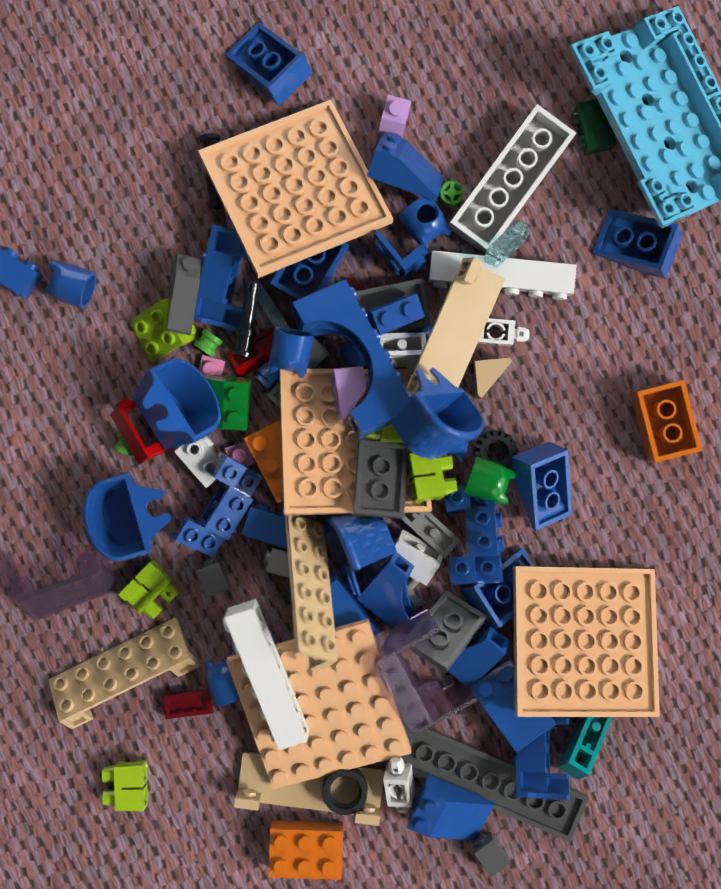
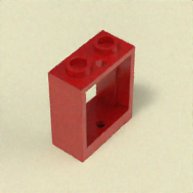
M126 398L115 405L116 409L110 416L139 465L167 451L163 448L160 441L147 448L145 447L126 414L138 408L134 400L129 401Z

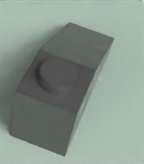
M177 254L170 271L166 331L185 335L191 334L200 282L201 259L181 254Z

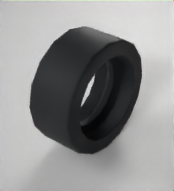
M342 769L326 775L323 780L322 796L324 803L331 811L338 815H350L356 813L365 804L368 784L364 774L359 769ZM350 776L358 783L359 794L353 802L340 803L333 798L331 785L338 777Z

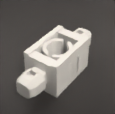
M488 318L486 324L489 325L485 331H488L492 326H496L501 332H504V326H506L505 340H501L505 334L495 339L490 336L489 332L485 333L486 339H484L483 330L477 344L511 347L514 339H516V342L527 341L529 339V330L523 327L515 329L514 320Z
M392 756L390 761L387 762L383 778L387 806L395 807L399 813H407L409 808L412 807L415 793L411 763L404 764L400 756Z

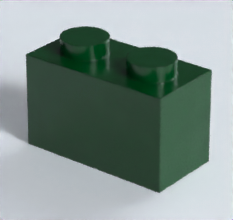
M598 99L577 103L574 112L571 113L573 126L578 127L577 145L579 150H583L584 156L612 150L617 144L615 133Z

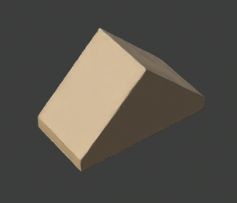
M510 358L473 362L475 392L479 399L485 395L512 362Z

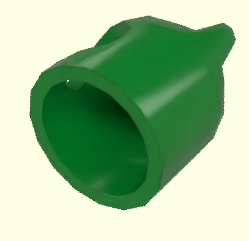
M476 456L464 489V494L487 502L508 504L509 500L505 493L509 480L515 479L517 474L499 463Z

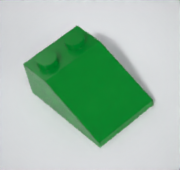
M204 375L211 384L219 401L221 420L217 428L247 431L250 425L252 378Z

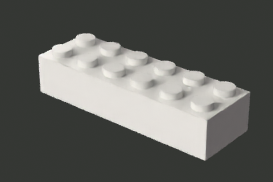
M537 104L449 224L450 229L487 256L569 145L576 132Z

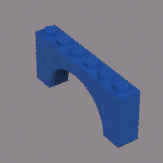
M345 279L294 301L291 313L301 332L313 329L336 332L352 342L366 362L369 372L367 397L359 406L351 410L347 417L358 440L391 425L412 398V394L406 392L400 372L398 370L395 371L391 364L390 353L381 346L379 333L368 322V313L364 307H360L355 289L352 286L349 287Z
M396 552L390 556L365 584L360 592L361 596L357 597V600L365 608L380 617L384 623L389 624L398 631L403 638L408 639L423 618L413 607L407 590V581L414 565ZM490 626L483 632L474 635L448 671L458 681L470 688L506 654L510 640Z

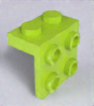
M168 299L160 300L131 320V326L150 362H156L176 348L191 344L195 340L200 339L194 324L192 325L190 335L166 331Z

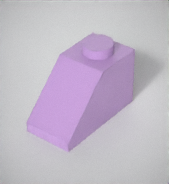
M392 95L387 96L375 149L384 132L396 133L403 137L411 107L410 100Z
M363 366L334 369L331 374L338 423H343L350 411L353 410L363 397L367 388H369L368 374H364Z

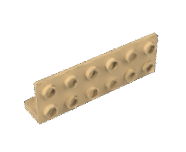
M475 257L463 258L405 389L412 396L421 391L415 372L417 368L422 369L426 377L434 384H438V382L430 372L432 367L437 369L454 386L459 387L505 281L503 277L482 267L483 261Z
M285 515L295 650L297 654L308 656L310 670L318 671L338 661L324 524L298 515Z
M172 618L50 678L49 685L59 722L74 729L93 720V715L89 709L169 670L180 677L199 668L200 665L197 658L188 651L178 620Z
M243 752L234 808L258 811L260 803L333 812L326 806L322 796L323 780L326 776L273 789L260 753ZM357 767L366 778L368 793L363 807L352 815H355V823L379 826L384 769ZM350 776L338 777L331 785V794L340 803L353 802L359 794L358 783Z

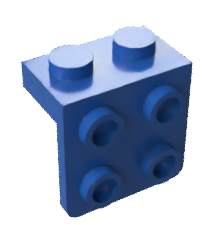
M379 230L374 232V249L381 257L387 256L390 262L388 265L397 276L401 274L403 277H406L412 271L416 274L426 265L428 251L422 244L402 259Z

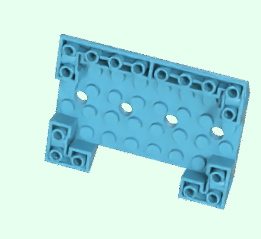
M679 6L646 17L634 28L611 36L609 31L571 44L569 48L591 92L597 97L638 179L637 183L659 227L664 228L721 201V89ZM620 55L624 56L627 62L622 61ZM642 98L648 102V105L643 103ZM664 141L669 144L670 149L665 147ZM686 184L690 186L692 193L689 192Z

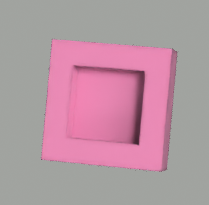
M202 355L198 370L203 375L222 376L226 361Z
M246 442L225 448L227 456L246 466L255 464L253 455Z

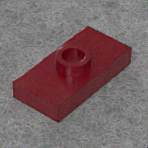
M208 688L162 695L165 719L212 714L214 712L213 701Z

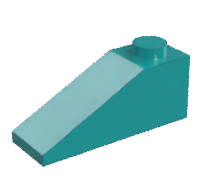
M583 717L567 743L557 768L577 780L589 776L613 717Z

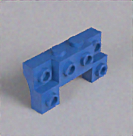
M215 224L212 226L207 251L204 253L201 261L203 268L200 275L193 319L232 331L240 327L242 306L232 304L231 301L242 258L249 260L234 229Z
M224 453L221 455L223 462L217 472L212 470L210 473L222 483L199 518V522L184 515L182 520L185 523L179 533L174 532L172 534V537L179 543L195 551L197 549L212 558L223 540H229L231 535L237 532L239 522L252 506L253 499L251 495L263 478L257 471Z
M466 485L457 486L456 492L445 496L446 511L448 514L466 513L468 556L449 558L450 582L453 585L503 583L501 551H505L503 536L499 535V528L503 527L502 514L498 513L497 503L487 502L464 494Z
M552 717L556 725H569V717ZM549 729L522 750L513 753L512 761L513 766L516 767V797L570 800V775L550 773Z

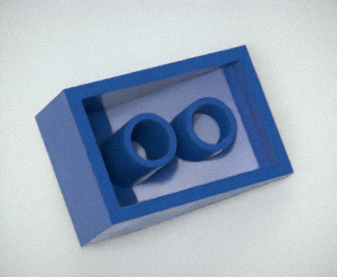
M260 22L225 54L266 97L278 106L313 74L308 62L300 51Z
M392 132L383 133L375 149L367 177L437 201L444 177L407 140Z
M609 209L593 254L640 273L666 279L683 234L679 224L672 223L664 228H660L656 219Z
M546 442L512 456L513 471L517 474L514 481L533 530L541 529L572 514L568 449L551 442Z
M524 547L501 560L503 583H470L460 589L470 606L487 615L486 621L482 625L485 630L490 626L494 629L500 628L514 616L513 567H536Z
M509 659L470 687L516 752L522 750L556 725L552 717L515 716L514 665Z
M428 774L409 811L407 828L429 838L475 840L493 809L494 802Z

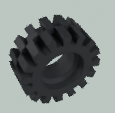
M497 430L481 435L474 447V458L478 456L490 460L487 456V448L490 444L497 442L504 447L505 455L500 461L493 462L499 463L508 469L512 468V456L517 455V452H519L516 446L517 443L513 440L512 436L504 431Z

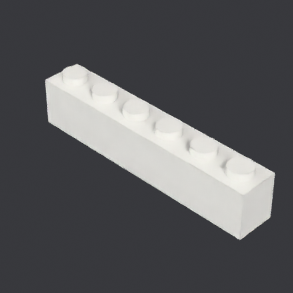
M433 250L431 252L428 283H433V287L447 288V284L451 285L462 259L475 257L483 261L482 267L505 279L501 290H505L504 294L519 295V292H528L529 297L541 298L543 294H550L552 299L566 300L567 296L574 294L577 267L574 264Z
M257 599L229 607L223 618V624L226 632H230L232 635V645L235 654L241 657L242 671L245 677H249L251 681L252 695L254 699L258 698L260 714L264 721L267 720L271 741L276 742L279 750L307 742L308 725Z

